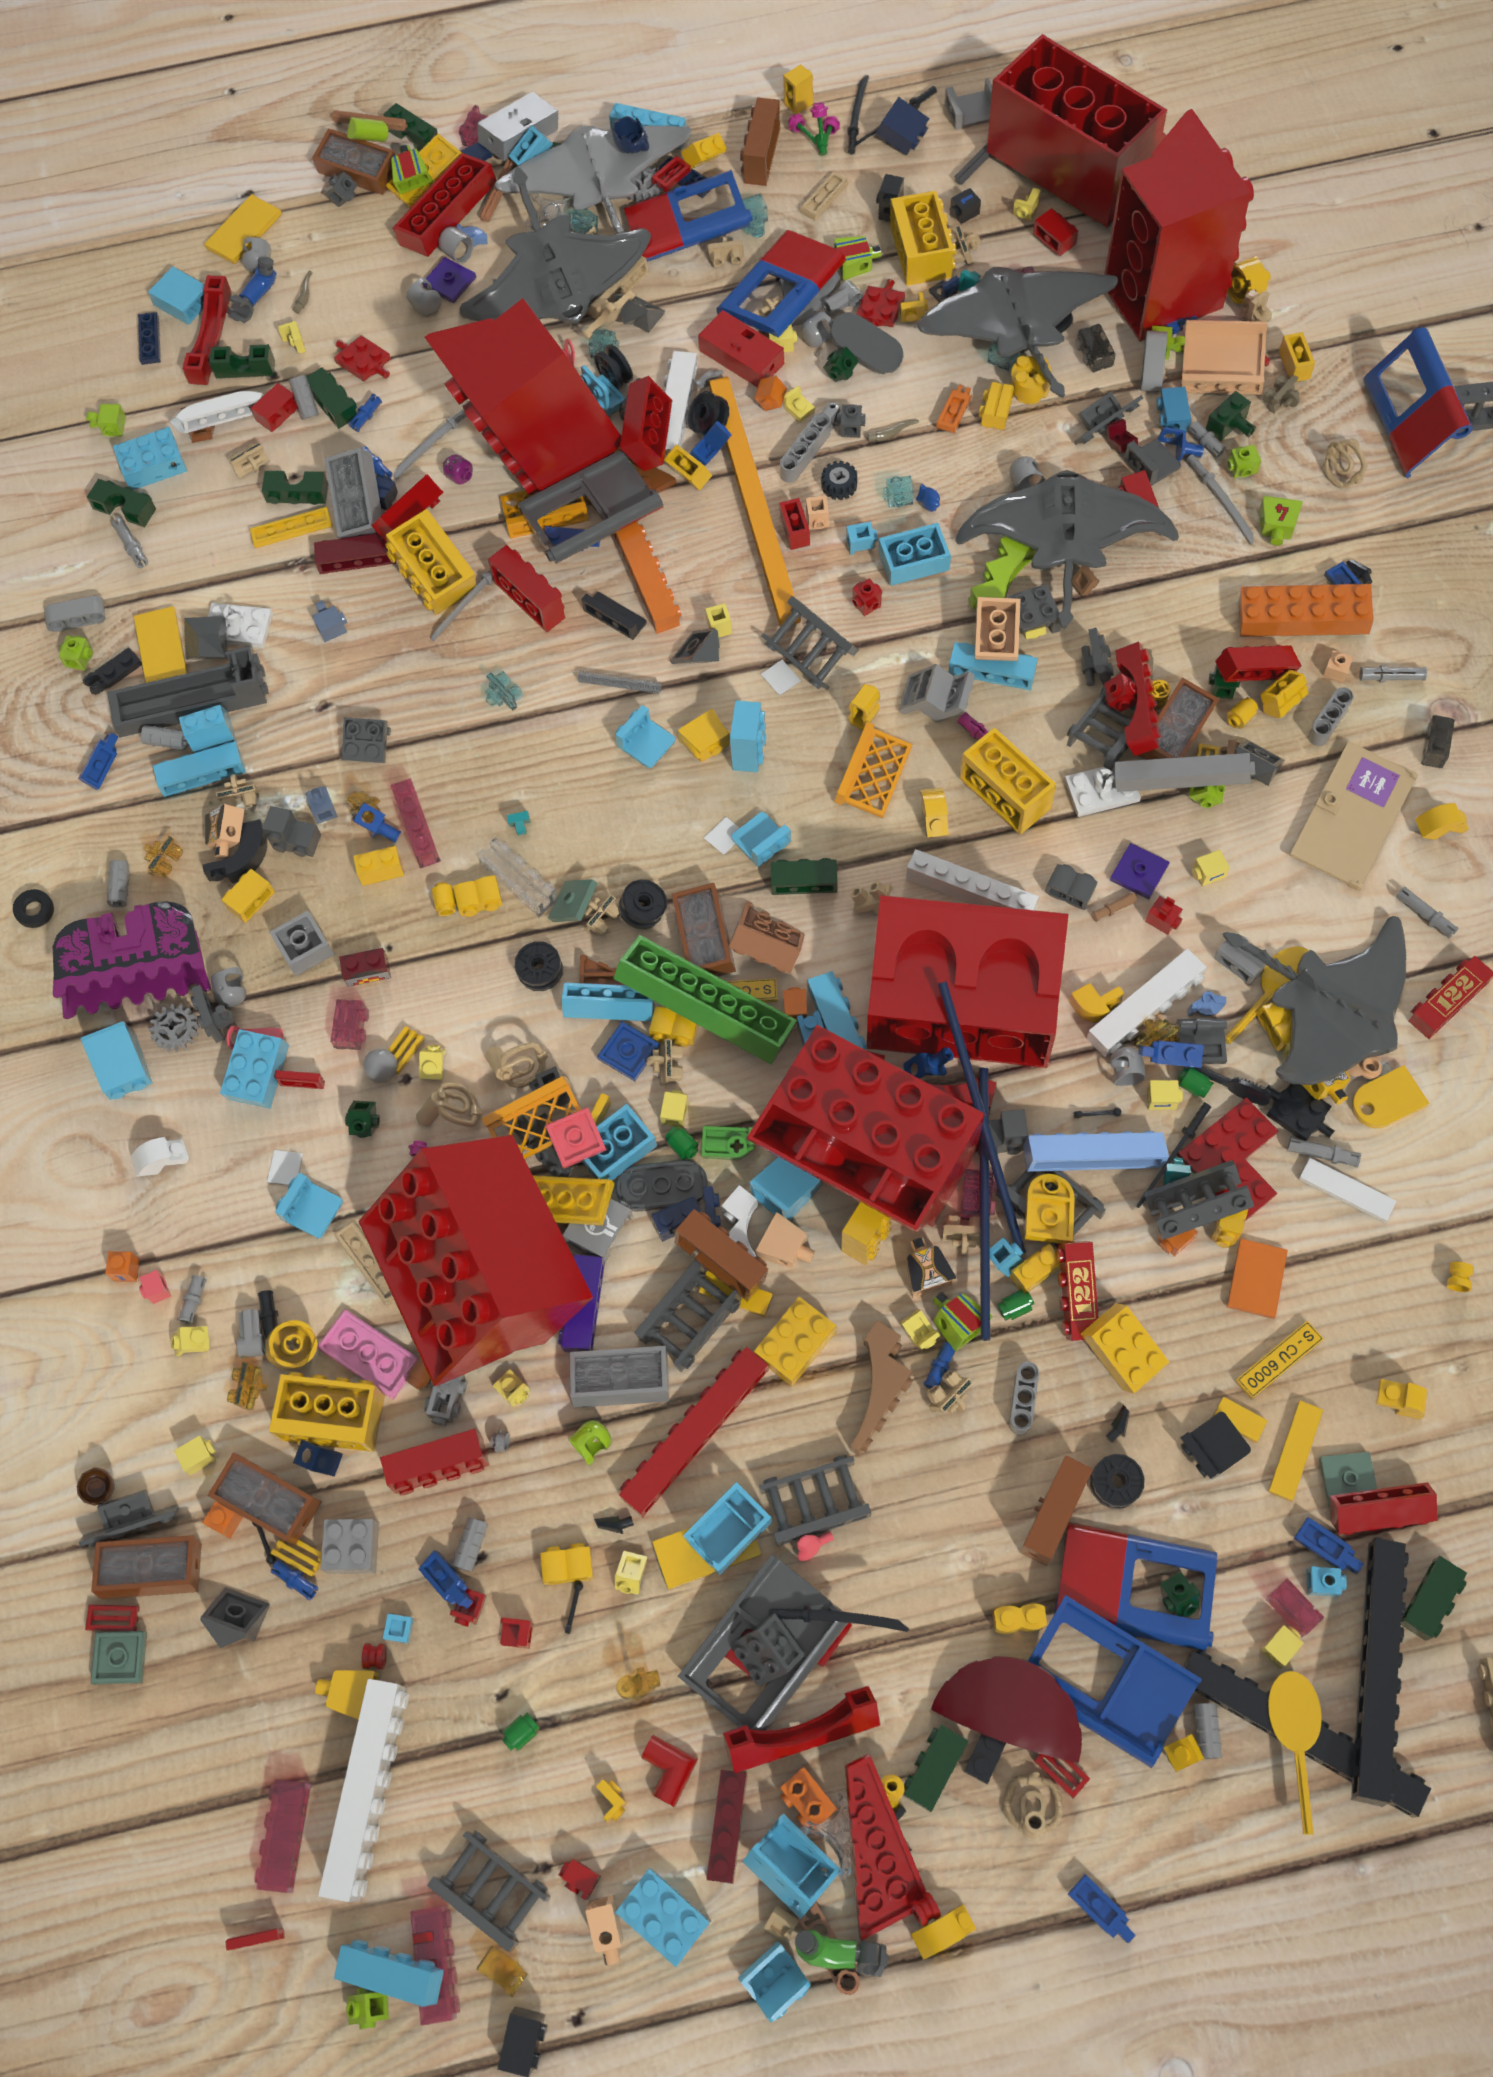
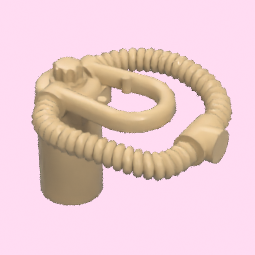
M1350 438L1330 443L1324 460V471L1327 478L1339 488L1346 489L1354 484H1360L1364 480L1363 475L1368 465L1364 454L1359 448L1358 440ZM1356 454L1361 462L1360 470L1348 482H1341L1335 478L1329 467L1330 462H1332L1339 474H1349L1354 467V461L1350 455ZM1340 457L1346 458L1349 462L1348 469H1341L1340 463L1336 460H1339Z
M528 1042L511 1048L505 1053L499 1047H491L486 1051L485 1058L499 1080H503L510 1087L522 1088L530 1086L529 1082L536 1079L535 1075L545 1071V1061L548 1055L539 1043ZM534 1048L539 1063L537 1073L528 1078V1080L526 1079V1081H513L512 1079L531 1073L535 1063L532 1057L526 1055L512 1061L507 1059L515 1053ZM522 1061L529 1062L527 1069L516 1073L513 1072L512 1066H519V1063Z
M446 1082L441 1084L436 1089V1092L430 1095L416 1114V1119L421 1125L430 1126L440 1114L442 1118L451 1123L465 1127H474L477 1124L478 1118L482 1115V1109H479L477 1099L468 1088L459 1083ZM446 1089H456L469 1097L468 1099L471 1102V1120L455 1118L445 1111L447 1109L457 1114H465L469 1110V1102L464 1096L445 1091ZM448 1098L460 1100L464 1104V1108L460 1109L455 1104L453 1106L448 1104Z
M1030 1772L1028 1776L1020 1775L1011 1780L1007 1787L1008 1789H1006L1005 1804L1003 1805L1007 1821L1031 1840L1039 1838L1046 1831L1054 1830L1059 1825L1063 1813L1061 1792H1059L1058 1785L1053 1780L1042 1777L1039 1772ZM1028 1782V1785L1041 1786L1042 1784L1051 1789L1052 1793H1054L1056 1809L1051 1822L1046 1824V1800L1042 1794L1036 1791H1029L1021 1798V1822L1014 1818L1011 1812V1801L1013 1793L1020 1783L1027 1784ZM1029 1797L1038 1798L1041 1802V1809L1039 1812L1032 1811L1026 1816V1800Z

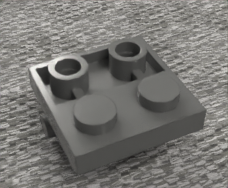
M1096 627L1088 630L1092 656L1089 646L1081 647L1083 657L1081 665L1083 674L1086 677L1087 686L1095 685L1094 673L1098 674L1103 686L1114 675L1112 663H1109L1108 659L1111 657L1109 645H1106L1104 635H1100Z
M344 717L342 760L385 763L387 735L390 736L391 728L387 727L388 721Z
M200 985L192 987L191 990L194 996L190 998L195 1010L198 1009L200 1014L197 1016L201 1028H204L207 1036H212L216 1043L225 1040L221 1029L226 1027L229 1029L233 1025L237 1026L234 1022V1016L223 1005L217 1006L215 1012L212 1001Z
M1223 1018L1177 1019L1178 1042L1204 1045L1202 1064H1226L1227 1054L1224 1029H1227L1226 1020H1223Z

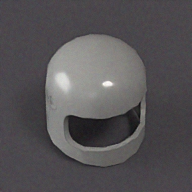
M450 226L440 234L439 247L456 262L465 263L472 254L473 239L459 228ZM462 241L467 244L468 250L465 255L456 259L455 250Z
M247 237L244 239L243 251L245 253L242 256V263L249 272L255 273V269L260 265V258L271 257V246L267 241L258 237ZM248 242L252 243V249L250 251L245 246V244H247Z
M420 278L409 287L406 297L420 314L428 316L434 314L439 309L441 297L436 290H431V283L426 278ZM422 283H427V290L421 287Z
M823 311L818 312L802 324V337L811 347H819L832 338L821 320L827 321L830 328L833 320Z
M1020 457L1010 467V477L1017 491L1031 487L1029 478L1034 474L1041 476L1039 483L1045 481L1041 471L1037 470V462L1032 457Z
M240 967L228 968L211 976L214 999L219 1005L234 1007L245 1000L246 989L241 987L243 972ZM229 974L239 975L234 980L226 981V976Z
M1123 1047L1113 1052L1110 1058V1065L1116 1071L1112 1077L1114 1085L1131 1086L1141 1083L1146 1079L1143 1057L1139 1055V1050L1132 1047Z

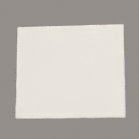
M783 660L761 673L779 696L801 681Z
M725 817L704 839L724 855L735 845L731 836L739 827Z
M274 1150L267 1182L289 1185L290 1181L296 1178L299 1173L303 1153Z

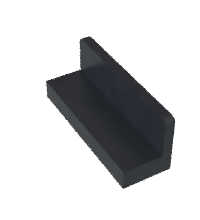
M597 592L593 597L585 594L581 599L583 611L632 640L647 624L646 619L600 592Z

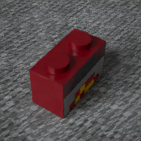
M383 948L339 956L342 977L348 987L391 978L389 960Z

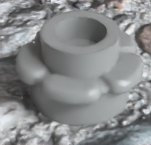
M499 1429L498 1433H493L491 1447H494L496 1453L500 1451L506 1452L510 1443V1433Z

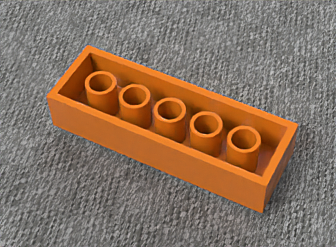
M1371 584L1242 586L1240 590V636L1370 634L1374 621Z

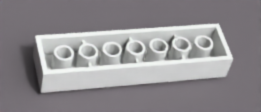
M368 1679L321 1881L319 1897L345 1902H360L361 1897H364L368 1886V1881L365 1880L367 1869H371L374 1853H371L373 1842H377L380 1826H377L378 1818L385 1809L386 1799H383L385 1788H389L392 1778V1772H389L391 1761H395L398 1746L395 1745L396 1737L401 1734L403 1728L402 1710L407 1708L409 1693H406L407 1688L399 1684Z

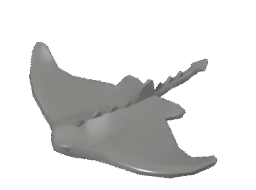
M579 126L569 134L561 145L532 157L518 167L528 177L525 182L528 194L542 193L573 197L572 206L576 211L587 209L603 201L617 234L626 233L619 222L616 210L610 199H622L637 194L638 188L631 180L655 160L685 143L691 136V128L687 126H643L648 134L649 150L626 154L621 152L616 146L612 130H602L595 126ZM515 169L495 182V187L498 191L520 194L518 184L513 181Z

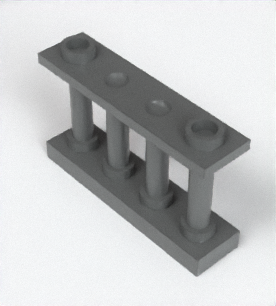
M1493 381L1454 386L1463 407L1465 404L1475 403L1473 409L1465 410L1473 426L1472 431L1493 429V407L1483 408L1485 402L1493 401Z
M791 596L787 601L792 606L790 615L772 638L765 633L761 637L766 640L765 645L772 651L777 649L811 678L809 682L817 689L823 687L828 690L830 686L823 680L843 655L849 653L854 657L859 650L802 602ZM803 615L807 619L805 622L806 626L787 650L778 644L796 619L798 617L801 618ZM818 628L822 631L821 638L801 663L793 655L812 630ZM833 640L837 644L835 647L837 650L819 673L815 675L808 667L828 642L831 643Z
M1103 686L1100 696L1076 725L1073 724L1067 732V736H1069L1067 746L1071 747L1077 739L1103 753L1104 757H1106L1103 767L1112 770L1115 762H1118L1129 748L1126 743L1125 732L1121 731L1119 733L1094 719L1098 712H1101L1124 726H1129L1132 718L1130 719L1105 705L1107 703L1105 700L1107 695ZM1136 704L1131 706L1129 709L1135 712ZM1089 725L1114 739L1115 744L1107 746L1083 731Z
M1233 1160L1143 1193L1151 1215L1154 1216L1159 1213L1161 1217L1155 1218L1163 1240L1254 1207L1248 1186L1237 1187L1238 1184H1241V1180ZM1225 1189L1229 1191L1218 1196L1214 1195V1193ZM1203 1197L1206 1198V1200L1202 1202L1192 1204V1201H1195ZM1181 1205L1183 1206V1209L1174 1211L1172 1213L1169 1212L1170 1209L1176 1208Z
M1026 1170L1012 1185H1007L1013 1209L1024 1220L1026 1200L1019 1195V1191L1038 1171L1027 1172ZM1043 1171L1046 1174H1055L1064 1178L1071 1185L1075 1199L1086 1207L1085 1211L1074 1221L1073 1236L1093 1215L1101 1220L1106 1209L1098 1198L1089 1196L1061 1171ZM1052 1182L1045 1183V1187L1050 1191L1056 1187ZM997 1188L996 1196L1000 1198V1195H999V1192H998V1188ZM1052 1243L1059 1249L1058 1243Z
M694 1260L634 1332L644 1344H647L649 1340H654L660 1346H666V1350L677 1358L673 1364L681 1373L693 1364L696 1354L730 1313L733 1314L738 1310L742 1300L736 1290L728 1296L705 1278L706 1271L703 1265L697 1260ZM695 1286H701L723 1303L715 1314H712L690 1297V1291ZM680 1304H685L707 1321L699 1333L675 1315V1309ZM665 1322H670L692 1340L684 1351L659 1333V1328Z
M841 1455L835 1457L832 1463L781 1479L771 1477L764 1480L762 1485H759L761 1494L769 1492L779 1528L778 1532L774 1533L777 1547L797 1541L803 1535L819 1534L871 1517L869 1504L863 1505L862 1502H859L848 1467L854 1465L853 1456ZM837 1470L840 1472L850 1503L848 1506L849 1510L842 1512L835 1508L825 1474ZM816 1478L826 1509L825 1517L817 1520L815 1517H812L802 1485V1481ZM790 1485L793 1486L803 1518L801 1521L802 1525L795 1527L788 1523L778 1489Z
M476 1830L473 1834L466 1831L463 1836L470 1841L446 1876L443 1875L441 1878L433 1876L427 1886L508 1953L513 1952L519 1943L514 1939L516 1936L515 1931L538 1898H541L543 1901L550 1899L551 1896L546 1893L548 1888L537 1879L534 1882L529 1880L485 1844L487 1839ZM480 1849L490 1859L466 1893L462 1892L460 1895L453 1889L455 1886L454 1881L476 1850ZM500 1865L510 1873V1876L488 1907L480 1911L473 1906L475 1903L474 1898L495 1868ZM519 1881L531 1891L509 1923L500 1928L493 1922L495 1920L494 1915Z

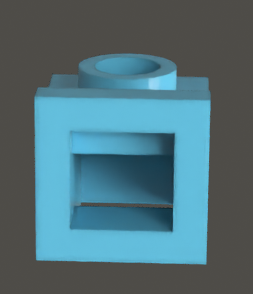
M871 522L846 526V539L850 555L855 554L856 551L875 548L878 536L876 529H872Z
M1311 1566L1306 1569L1307 1595L1338 1597L1342 1595V1590H1346V1575H1341V1568ZM1326 1576L1332 1578V1585L1326 1584Z

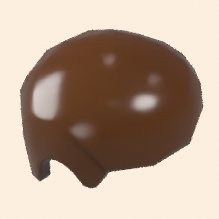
M93 1467L82 1473L77 1483V1495L84 1503L93 1506L108 1501L115 1490L114 1478L108 1471L102 1468Z

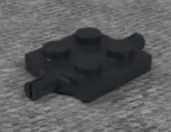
M1290 1083L1281 1092H1278L1270 1085L1266 1087L1265 1091L1268 1089V1092H1271V1098L1274 1100L1273 1106L1266 1116L1290 1133L1305 1141L1317 1130L1328 1138L1334 1133L1335 1130L1323 1123L1326 1114L1332 1106L1322 1099H1315L1302 1085Z

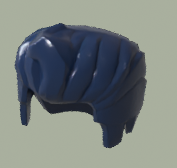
M624 116L613 122L612 135L616 146L621 152L626 154L648 151V134L639 119L635 118L636 120H634L630 116Z

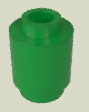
M1190 1067L1189 1070L1184 1068L1177 1079L1180 1081L1179 1086L1196 1097L1201 1096L1205 1098L1213 1085L1208 1076L1193 1067Z
M675 1126L666 1134L667 1145L682 1160H690L698 1153L697 1148L699 1144L684 1128Z
M1022 1289L1002 1298L1001 1302L997 1303L1005 1321L1009 1319L1014 1320L1031 1312V1306L1034 1305L1028 1291L1024 1293Z
M527 1712L525 1715L517 1717L502 1731L505 1735L502 1741L511 1751L514 1748L519 1751L537 1735L536 1731L540 1727Z

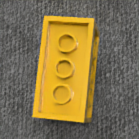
M937 191L891 198L890 229L906 286L952 278V269H955L953 255H956L955 243H951V229L947 228V215L942 212L943 202L942 198H938Z
M428 509L386 534L387 543L385 545L388 549L386 553L393 563L396 562L400 567L398 568L403 578L410 580L412 583L410 586L414 593L421 595L424 599L422 602L428 611L432 610L435 616L466 597L476 586L474 571Z
M995 727L963 753L960 779L1018 834L1024 833L1052 809L1056 783Z
M289 1372V1375L281 1374L269 1432L283 1442L300 1443L301 1440L317 1446L374 1452L385 1395L374 1385V1382L368 1380L352 1383L350 1379L336 1377L335 1381L327 1380L326 1376L316 1374L312 1375V1378L303 1377V1374L298 1372Z

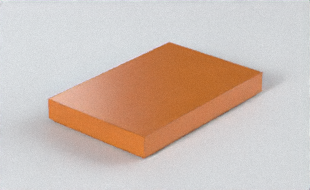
M1240 1239L1227 1308L1275 1319L1288 1250Z

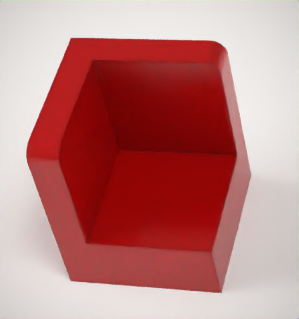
M501 1617L500 1623L503 1624L500 1644L502 1646L530 1649L534 1623L529 1620Z

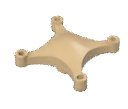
M630 289L615 303H609L608 300H605L596 309V312L600 315L598 319L582 333L586 339H590L593 336L592 333L604 326L609 327L617 319L625 303L629 299L630 301L633 300L636 294Z

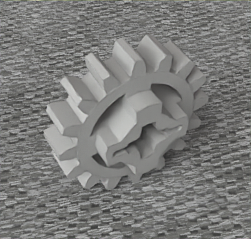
M649 165L631 180L637 186L638 193L629 197L630 200L636 198L638 203L640 200L650 199L653 196H658L659 192H663V187L658 188L657 183L655 185L652 183V176L657 173L656 167L651 170Z
M171 1004L169 1010L162 1007L163 1013L156 1012L157 1019L150 1020L154 1026L149 1028V1031L153 1034L151 1039L156 1042L155 1044L159 1048L163 1047L166 1052H169L171 1048L178 1052L180 1046L184 1050L187 1049L186 1043L193 1044L192 1036L198 1037L199 1035L195 1031V1029L200 1028L196 1022L198 1020L190 1008L185 1009L181 1004L178 1008ZM179 1016L186 1018L187 1021L180 1019ZM162 1035L169 1037V1040L162 1038Z

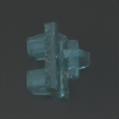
M504 671L495 676L490 672L486 675V678L490 681V688L485 691L488 695L486 702L490 706L495 704L501 706L504 702L512 711L517 708L516 701L523 696L521 688L514 684L507 689L505 686L511 683L509 676Z

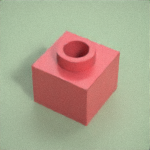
M158 1270L139 1277L142 1284L139 1286V1289L144 1299L147 1298L155 1304L171 1297L165 1277Z

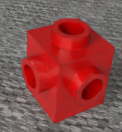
M870 578L864 582L861 581L852 588V603L863 616H866L881 607L882 590Z
M1120 673L1104 683L1107 695L1105 700L1110 707H1114L1119 712H1122L1137 703L1136 685L1124 674Z

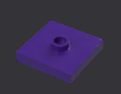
M444 257L426 279L431 283V290H436L441 297L455 303L476 279V273ZM422 283L423 287L427 289V283Z
M1130 843L1110 877V881L1150 900L1170 862Z

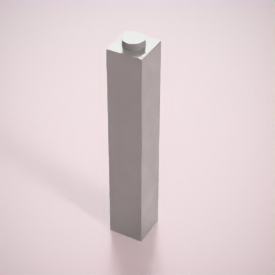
M1250 753L1115 762L1117 792L1250 784L1251 775H1255V761H1250Z

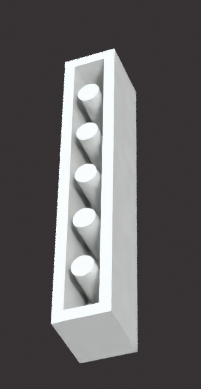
M673 351L672 359L668 361L669 375H665L664 385L666 390L664 392L672 399L665 457L676 444L682 448L695 384L694 381L698 370L697 353Z
M915 849L907 866L906 879L970 904L1036 910L1039 899L1037 895Z
M1187 948L1092 1027L1086 1039L1105 1058L1109 1054H1113L1114 1051L1123 1047L1122 1044L1127 1039L1129 1041L1133 1040L1139 1034L1140 1028L1150 1026L1155 1021V1016L1158 1013H1165L1172 1006L1171 1002L1176 998L1182 999L1188 993L1190 986L1200 984L1205 978L1204 973L1207 967Z

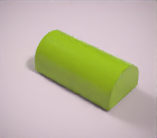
M351 117L347 137L357 140L385 142L388 138V127L383 121Z

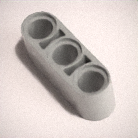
M1146 331L1141 391L1161 392L1167 332Z
M89 596L50 604L44 608L46 628L52 632L98 624L106 619L104 601L99 596Z
M1345 687L1338 688L1313 723L1308 736L1310 743L1315 746H1322L1327 743L1351 705L1354 696L1350 689Z
M1030 1361L1021 1363L1015 1375L1009 1428L1016 1435L1026 1434L1033 1422L1039 1369ZM1029 1370L1032 1372L1033 1378L1026 1380L1022 1377L1021 1372ZM1021 1393L1027 1394L1030 1397V1402L1021 1403L1018 1400V1395ZM1017 1417L1024 1418L1027 1421V1426L1018 1427L1014 1419Z

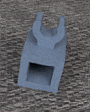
M323 600L315 603L319 613L312 615L324 642L347 633L344 625L347 623L343 612L338 613L335 606L327 609Z
M326 786L317 787L305 793L317 824L338 817Z

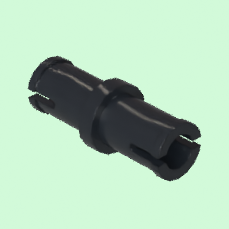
M271 1290L258 1293L261 1309L259 1318L263 1322L265 1340L270 1332L278 1326L277 1317L279 1314L275 1310L273 1291Z

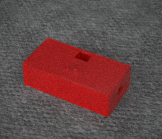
M724 310L698 334L700 352L757 388L760 379L772 377L785 364L784 348Z

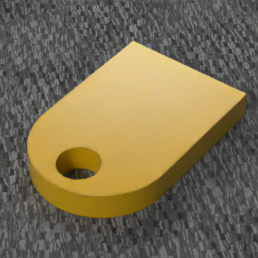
M1405 1065L1364 1084L1357 1090L1352 1100V1110L1355 1117L1362 1124L1371 1128L1387 1127L1429 1105V1101ZM1362 1105L1369 1106L1372 1109V1114H1363L1360 1107Z
M1043 1174L1036 1177L1030 1183L1026 1193L1024 1239L1051 1243L1073 1242L1075 1197L1071 1185L1064 1178L1055 1174ZM1045 1183H1054L1056 1185L1057 1190H1048L1045 1187Z

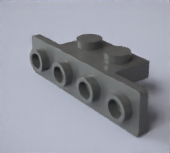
M1109 392L1081 411L1078 416L1088 432L1075 440V445L1081 441L1083 444L1094 438L1092 434L1095 431H1098L1099 434L1103 432L1108 425L1107 423L1111 420L1116 422L1123 418V412L1126 410L1129 413L1140 406L1138 402L1143 399V396L1140 395L1121 408L1113 393Z
M544 1113L538 1117L547 1119L548 1115ZM524 1115L518 1117L516 1127L527 1130L529 1121ZM535 1118L531 1132L542 1135L546 1122ZM514 1129V1132L523 1142L526 1132ZM529 1134L526 1146L531 1149L537 1148L541 1137ZM554 1145L535 1154L537 1160L545 1166L551 1176H569L571 1169L569 1167L563 1168Z
M146 1489L99 1504L97 1509L104 1528L83 1535L79 1540L80 1546L88 1544V1547L96 1546V1542H103V1539L108 1537L117 1539L126 1535L127 1531L133 1529L141 1531L157 1521L160 1524L166 1523L174 1519L179 1510L178 1505L176 1504L154 1512Z

